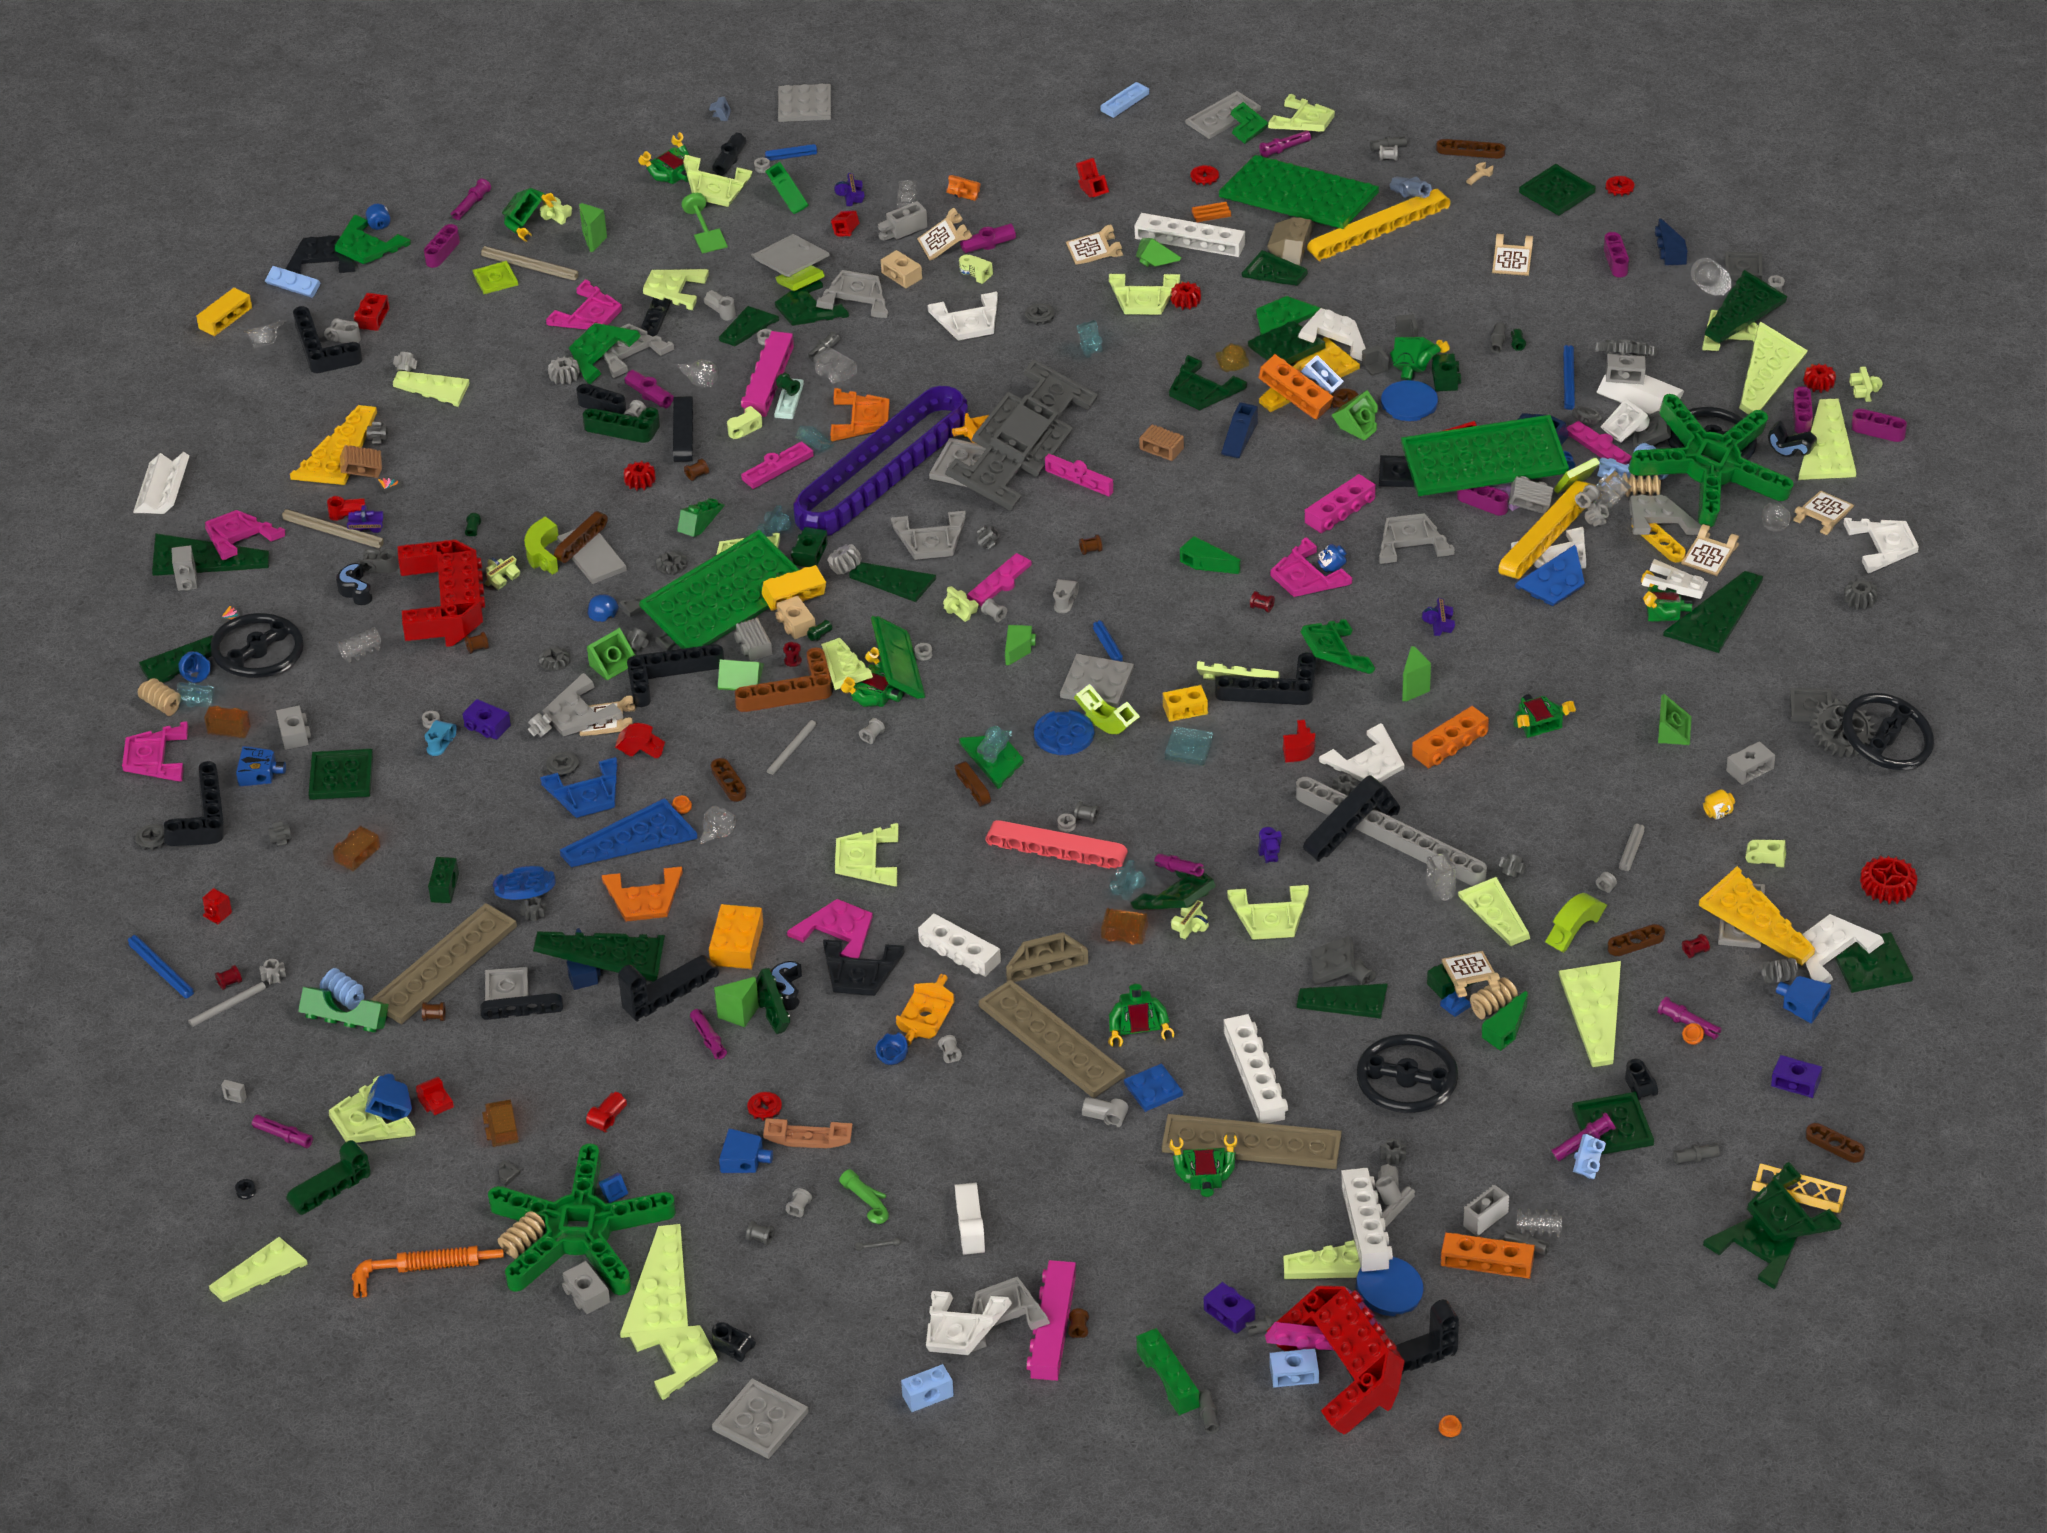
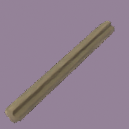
M484 246L481 250V255L502 262L507 261L509 264L573 281L579 277L578 271L487 246Z
M288 509L282 513V519L375 548H381L384 544L382 537L355 529H348L345 526Z

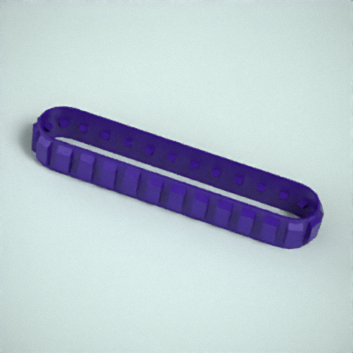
M936 386L923 392L801 491L793 504L795 524L802 531L804 527L826 530L827 536L839 531L944 445L949 438H952L953 428L964 426L965 414L968 413L967 399L960 391L950 386ZM940 410L952 411L834 508L824 512H811L814 507L927 415Z

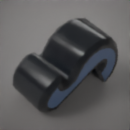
M1779 420L1769 431L1768 441L1772 448L1782 456H1794L1798 450L1801 452V455L1805 456L1810 454L1816 446L1817 437L1809 431L1788 436L1787 430Z
M349 564L343 567L336 575L338 592L343 597L353 598V602L357 605H366L372 601V594L369 593L371 590L370 584L360 580L364 576L362 564Z
M785 961L777 964L770 971L776 979L778 992L783 997L785 1010H794L800 1003V1000L797 998L799 990L791 982L802 977L801 964L796 961Z

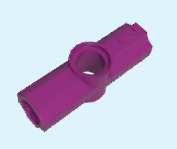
M1012 223L998 228L983 227L978 234L972 235L970 239L961 240L960 245L964 253L982 248L990 250L995 248L997 244L1015 239L1016 233Z
M633 369L627 373V376L624 378L625 383L641 393L643 399L651 400L665 409L671 406L674 396L658 386L655 378L645 377Z

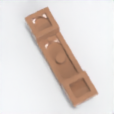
M766 1119L763 1138L789 1147L833 1148L851 1142L853 1124L831 1122L830 1128L790 1126L787 1120Z

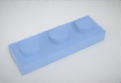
M1135 82L1103 103L1101 111L1114 118L1149 95V88Z
M272 266L265 279L267 284L311 298L315 295L321 284L317 279Z

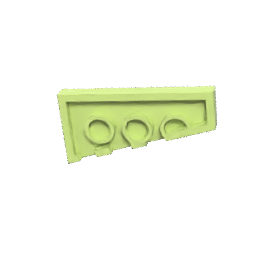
M398 371L393 380V387L412 393L417 392L422 394V396L433 397L444 403L449 402L459 407L470 384L469 379Z
M841 638L821 644L835 690L841 688L847 677H851L855 683L873 677L871 670L866 668L862 661L858 660L857 655L850 651V648Z
M1197 661V671L1203 676V679L1215 680V677L1222 675L1280 678L1278 671L1252 668L1251 672H1249L1244 667L1234 666L1231 669H1227L1223 664L1216 663L1208 667L1204 666L1205 662Z
M1497 877L1458 892V896L1510 946L1530 939L1528 930Z
M278 1237L209 1285V1289L220 1300L225 1302L250 1291V1288L259 1284L270 1282L269 1280L277 1276L286 1275L297 1267L301 1268L308 1265L307 1260Z
M1354 1240L1345 1242L1343 1246L1333 1248L1330 1245L1316 1252L1308 1250L1283 1256L1284 1279L1356 1278L1361 1268Z

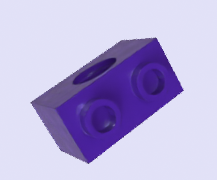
M478 699L462 713L464 726L470 731L481 733L486 738L491 737L497 740L511 726L509 712Z
M1780 1055L1772 1073L1771 1086L1813 1098L1821 1081L1822 1067Z
M1221 1282L1204 1296V1311L1235 1334L1246 1327V1322L1255 1320L1254 1304L1224 1282Z

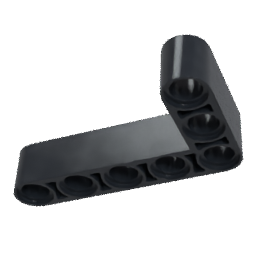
M299 306L293 310L295 327L311 372L323 373L358 365L362 362V352L359 343L349 342L322 348L309 309L305 306Z
M718 644L631 656L627 660L633 703L637 707H646L650 704L651 696L648 679L719 669L720 660H724L723 647Z
M1308 652L1298 656L1296 679L1219 676L1215 680V697L1221 701L1308 705L1313 700L1316 657Z
M205 761L199 765V790L203 817L177 818L165 821L164 842L167 845L215 844L223 839L224 821L217 766L214 762Z
M1369 775L1355 787L1306 839L1303 849L1320 862V859L1328 857L1373 808L1391 817L1398 815L1400 805L1386 786L1372 775Z
M701 955L647 985L645 977L634 966L626 965L618 974L622 1008L638 1022V1019L643 1016H649L661 1006L665 1007L674 1002V999L677 997L681 998L690 993L693 988H699L709 982V979L716 978L719 974V968L707 956Z
M1439 1300L1431 1306L1429 1333L1396 1345L1397 1351L1404 1359L1402 1374H1404V1371H1412L1423 1367V1364L1429 1362L1432 1364L1445 1359V1356H1454L1458 1350L1459 1318L1447 1300ZM1347 1370L1352 1380L1355 1381L1350 1372Z

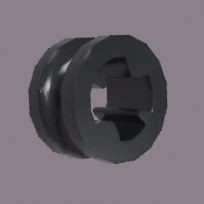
M242 1179L235 1185L236 1194L240 1199H250L256 1194L255 1184L250 1179Z

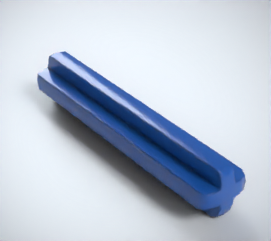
M815 144L765 151V158L773 161L817 154V147Z
M1100 620L1094 622L1093 629L1111 660L1122 662L1123 655L1104 623Z

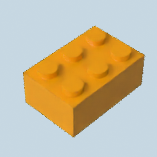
M721 904L709 946L710 960L716 966L752 969L764 924L762 908Z

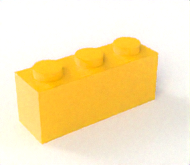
M232 288L196 315L198 328L210 335L216 336L252 309L250 295L239 289Z
M815 565L764 581L761 594L771 611L777 609V603L795 596H799L801 601L824 595L826 581Z

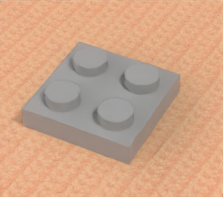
M528 967L485 970V1001L528 996Z

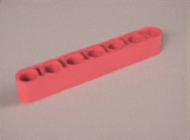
M1000 820L992 823L986 836V842L990 846L993 844L998 845L1000 848H1014L1021 852L1038 853L1037 855L1055 856L1057 859L1076 860L1078 863L1097 864L1099 867L1109 869L1112 867L1117 868V870L1122 868L1128 853L1127 848L1120 843Z

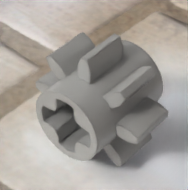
M400 352V355L394 356L393 365L397 367V371L410 372L412 369H416L417 361L413 358L414 355L412 353Z
M1600 502L1596 504L1592 503L1587 507L1588 511L1585 512L1587 523L1593 524L1594 527L1607 523L1605 518L1609 516V511L1605 505H1600Z
M537 713L528 721L531 726L527 730L533 736L538 734L542 737L552 728L549 724L552 719L547 713L543 716Z
M269 959L264 962L263 966L259 967L261 980H267L269 985L277 982L280 983L282 977H286L284 963H279L276 959Z

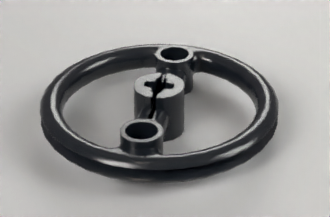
M1698 407L1689 409L1695 418L1717 417L1730 421L1735 425L1744 419L1736 413L1721 408ZM1707 425L1704 428L1706 432H1715L1722 435L1727 432L1722 431V428L1717 425ZM1671 429V437L1668 438L1671 448H1684V444ZM1757 438L1748 444L1745 451L1741 453L1742 458L1749 460L1756 449Z
M267 613L246 614L233 618L219 627L211 640V653L217 665L233 675L246 678L268 677L281 673L296 663L303 652V636L295 624L281 616ZM247 624H270V630L264 634L262 632L250 633L247 636V645L242 649H232L227 653L226 657L221 654L220 643L230 631ZM287 634L293 636L294 648L290 655L281 662L261 668L244 667V661L250 657L262 658L268 651L267 646L272 642L284 640Z
M1868 693L1853 699L1844 712L1843 729L1849 743L1861 756L1878 766L1892 770H1910L1922 765L1933 751L1934 735L1929 722L1917 708L1901 698L1885 693ZM1869 703H1882L1895 707L1891 717L1883 719L1876 731L1875 737L1871 739L1868 745H1865L1854 730V712L1859 707ZM1908 718H1912L1923 733L1924 748L1922 752L1908 760H1894L1882 756L1886 745L1889 746L1894 743L1902 729V725L1906 723Z
M1414 1034L1392 1035L1376 1041L1363 1052L1357 1065V1081L1363 1094L1376 1105L1394 1112L1417 1113L1435 1108L1451 1096L1458 1080V1067L1452 1054L1437 1041ZM1398 1045L1419 1046L1436 1053L1446 1064L1448 1072L1440 1067L1434 1068L1432 1071L1418 1069V1063L1411 1058L1401 1059L1397 1064L1384 1062L1382 1056L1376 1054L1384 1049ZM1366 1075L1372 1079H1379L1383 1075L1394 1077L1397 1083L1404 1088L1413 1087L1417 1082L1429 1084L1431 1089L1438 1093L1422 1101H1395L1376 1092L1368 1082Z

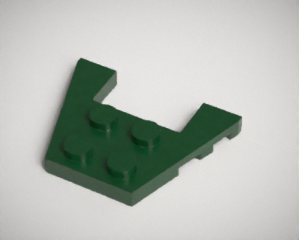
M820 280L796 291L791 290L775 301V307L792 326L815 323V321L824 319L828 321L837 317H849V312L842 304L833 306V310H823V308L816 307L817 302L809 293L823 288V283Z
M1187 355L1184 365L1180 368L1179 375L1176 376L1169 390V397L1197 410H1202L1246 389L1247 382L1235 376H1232L1222 386L1195 374L1202 367V361Z
M1175 870L1176 875L1181 878L1179 881L1159 895L1143 893L1130 903L1135 910L1188 908L1193 906L1199 898L1208 895L1209 891L1215 888L1216 885L1214 879L1205 872L1198 877Z
M1787 1162L1783 1169L1772 1178V1181L1766 1187L1764 1186L1748 1203L1747 1210L1773 1241L1840 1229L1842 1223L1830 1209L1810 1218L1785 1189L1801 1179V1175L1790 1162Z
M1751 1217L1705 1239L1703 1246L1721 1255L1735 1242L1769 1263L1758 1275V1280L1775 1289L1797 1241V1237L1773 1241L1756 1219Z

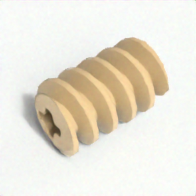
M1624 472L1621 482V495L1623 491H1625L1626 497H1629L1631 492H1633L1634 496H1637L1639 492L1641 495H1646V492H1648L1649 496H1653L1654 493L1660 495L1661 479L1659 480L1658 475H1654L1653 479H1651L1650 475H1646L1645 479H1643V476L1635 478L1633 474L1628 478Z
M153 678L143 682L138 688L140 699H143L167 716H172L177 711L181 695L162 682H159L158 679Z
M1503 977L1498 980L1499 990L1491 991L1489 985H1487L1484 989H1480L1477 993L1471 995L1470 1004L1473 1012L1479 1019L1483 1020L1486 1015L1490 1016L1492 1011L1497 1012L1499 1007H1505L1514 997L1518 996L1516 987L1509 979Z
M529 1211L519 1219V1222L514 1223L513 1227L507 1229V1232H504L498 1238V1244L504 1249L506 1254L516 1259L519 1257L518 1252L524 1253V1247H531V1242L535 1243L537 1237L541 1238L543 1236L542 1229L545 1228V1223L539 1215Z

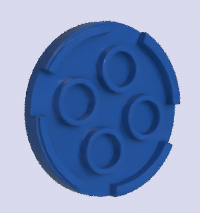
M1406 380L1393 383L1383 391L1381 396L1383 410L1392 415L1393 418L1402 421L1421 420V418L1433 414L1438 405V396L1435 390L1419 381Z
M1074 710L1057 713L1055 711L1049 712L1042 716L1034 727V739L1037 745L1046 752L1056 755L1078 753L1086 749L1094 738L1092 721L1084 714Z
M540 866L515 868L512 873L505 876L500 874L493 881L494 893L498 897L512 900L536 897L548 892L555 886V874L552 871H545Z
M1396 1257L1389 1260V1269L1362 1272L1360 1268L1356 1277L1355 1286L1358 1293L1364 1299V1304L1374 1312L1382 1315L1395 1316L1396 1314L1411 1312L1417 1307L1423 1295V1282L1419 1273L1409 1263Z

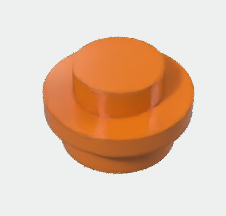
M683 795L675 797L671 804L679 814L688 813L692 809L691 801Z
M1688 1024L1683 1029V1039L1688 1044L1696 1045L1702 1041L1704 1030L1699 1024Z
M1447 1415L1439 1422V1432L1443 1436L1455 1437L1461 1433L1462 1424L1456 1416Z

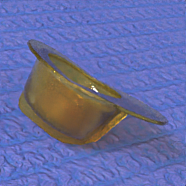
M1230 343L1222 352L1215 353L1221 369L1225 372L1237 371L1249 366L1246 352L1239 345Z

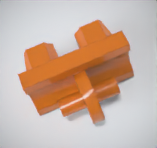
M954 175L948 177L947 193L953 194L958 198L963 197L976 201L978 192H980L979 182Z

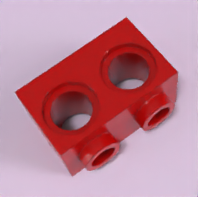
M366 293L364 299L360 302L358 311L354 313V321L358 323L359 329L379 330L389 310L388 295Z

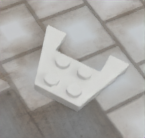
M998 293L981 294V301L984 307L948 313L944 302L929 304L928 312L958 341L994 334Z
M1322 308L1308 321L1298 335L1299 338L1314 343L1316 335L1320 334L1351 346L1350 356L1362 361V350L1366 349L1354 320Z
M1844 518V526L1849 535L1869 532L1879 552L1878 554L1862 557V563L1867 573L1876 571L1918 552L1919 546L1906 521L1881 520V523L1870 522L1869 519L1851 521L1852 518Z
M1579 527L1566 530V537L1569 542L1550 546L1533 565L1540 568L1575 545L1581 569L1586 568L1584 528ZM1518 541L1511 543V549L1518 543Z
M1655 559L1652 562L1650 571L1668 576L1665 580L1646 573L1642 582L1643 586L1649 587L1651 583L1657 585L1660 590L1665 591L1668 587L1677 590V594L1699 599L1702 598L1708 584L1700 576H1693Z
M1381 723L1367 730V736L1376 745L1351 759H1344L1334 749L1319 756V762L1322 764H1328L1334 767L1335 770L1348 773L1359 781L1372 775L1381 782L1404 769V763Z
M1831 914L1802 934L1815 948L1814 955L1805 962L1810 976L1813 980L1824 983L1831 982L1833 978L1823 965L1853 943L1858 942L1868 953H1871L1884 943L1880 935Z
M932 1291V1306H930L929 1311L931 1320L928 1323L926 1341L927 1349L929 1352L969 1355L1011 1306L1012 1303L1009 1297L991 1296L981 1315L947 1312L953 1299L951 1293Z

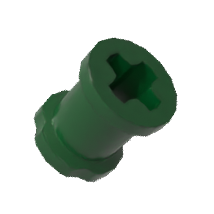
M788 373L780 374L776 379V386L780 389H785L788 395L794 396L798 393L801 386L800 382L792 380Z

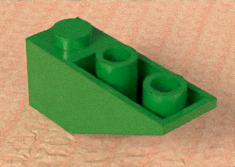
M781 162L776 163L765 171L793 214L809 206Z
M708 498L706 501L681 509L677 532L693 537L702 534L725 505L718 503L716 499Z
M1195 536L1180 548V562L1193 569L1232 574L1240 573L1239 558Z
M1527 991L1514 997L1508 1005L1500 1008L1494 1016L1486 1019L1482 1024V1038L1500 1051L1516 1039L1527 1008Z

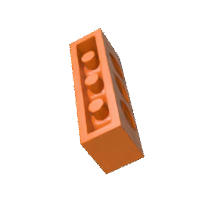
M1276 354L1261 366L1258 378L1312 418L1317 420L1330 409L1333 396Z
M1471 706L1412 743V756L1427 768L1439 765L1443 759L1455 755L1459 749L1469 746L1478 737H1484L1488 732L1489 718Z
M1445 1232L1441 1252V1266L1530 1279L1535 1245Z

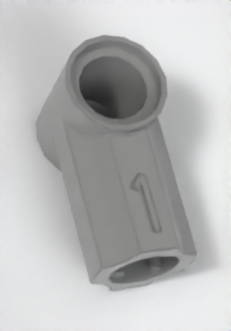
M713 290L707 292L704 304L717 311L721 319L732 320L736 317L735 304L732 297H723Z
M1088 1097L1084 1100L1082 1115L1104 1120L1107 1125L1112 1124L1120 1127L1129 1107L1121 1099H1112L1110 1102Z
M1389 1164L1381 1166L1375 1185L1385 1205H1392L1402 1197L1399 1191L1398 1170L1396 1166H1390Z

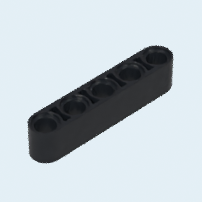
M693 396L673 397L674 462L693 461Z

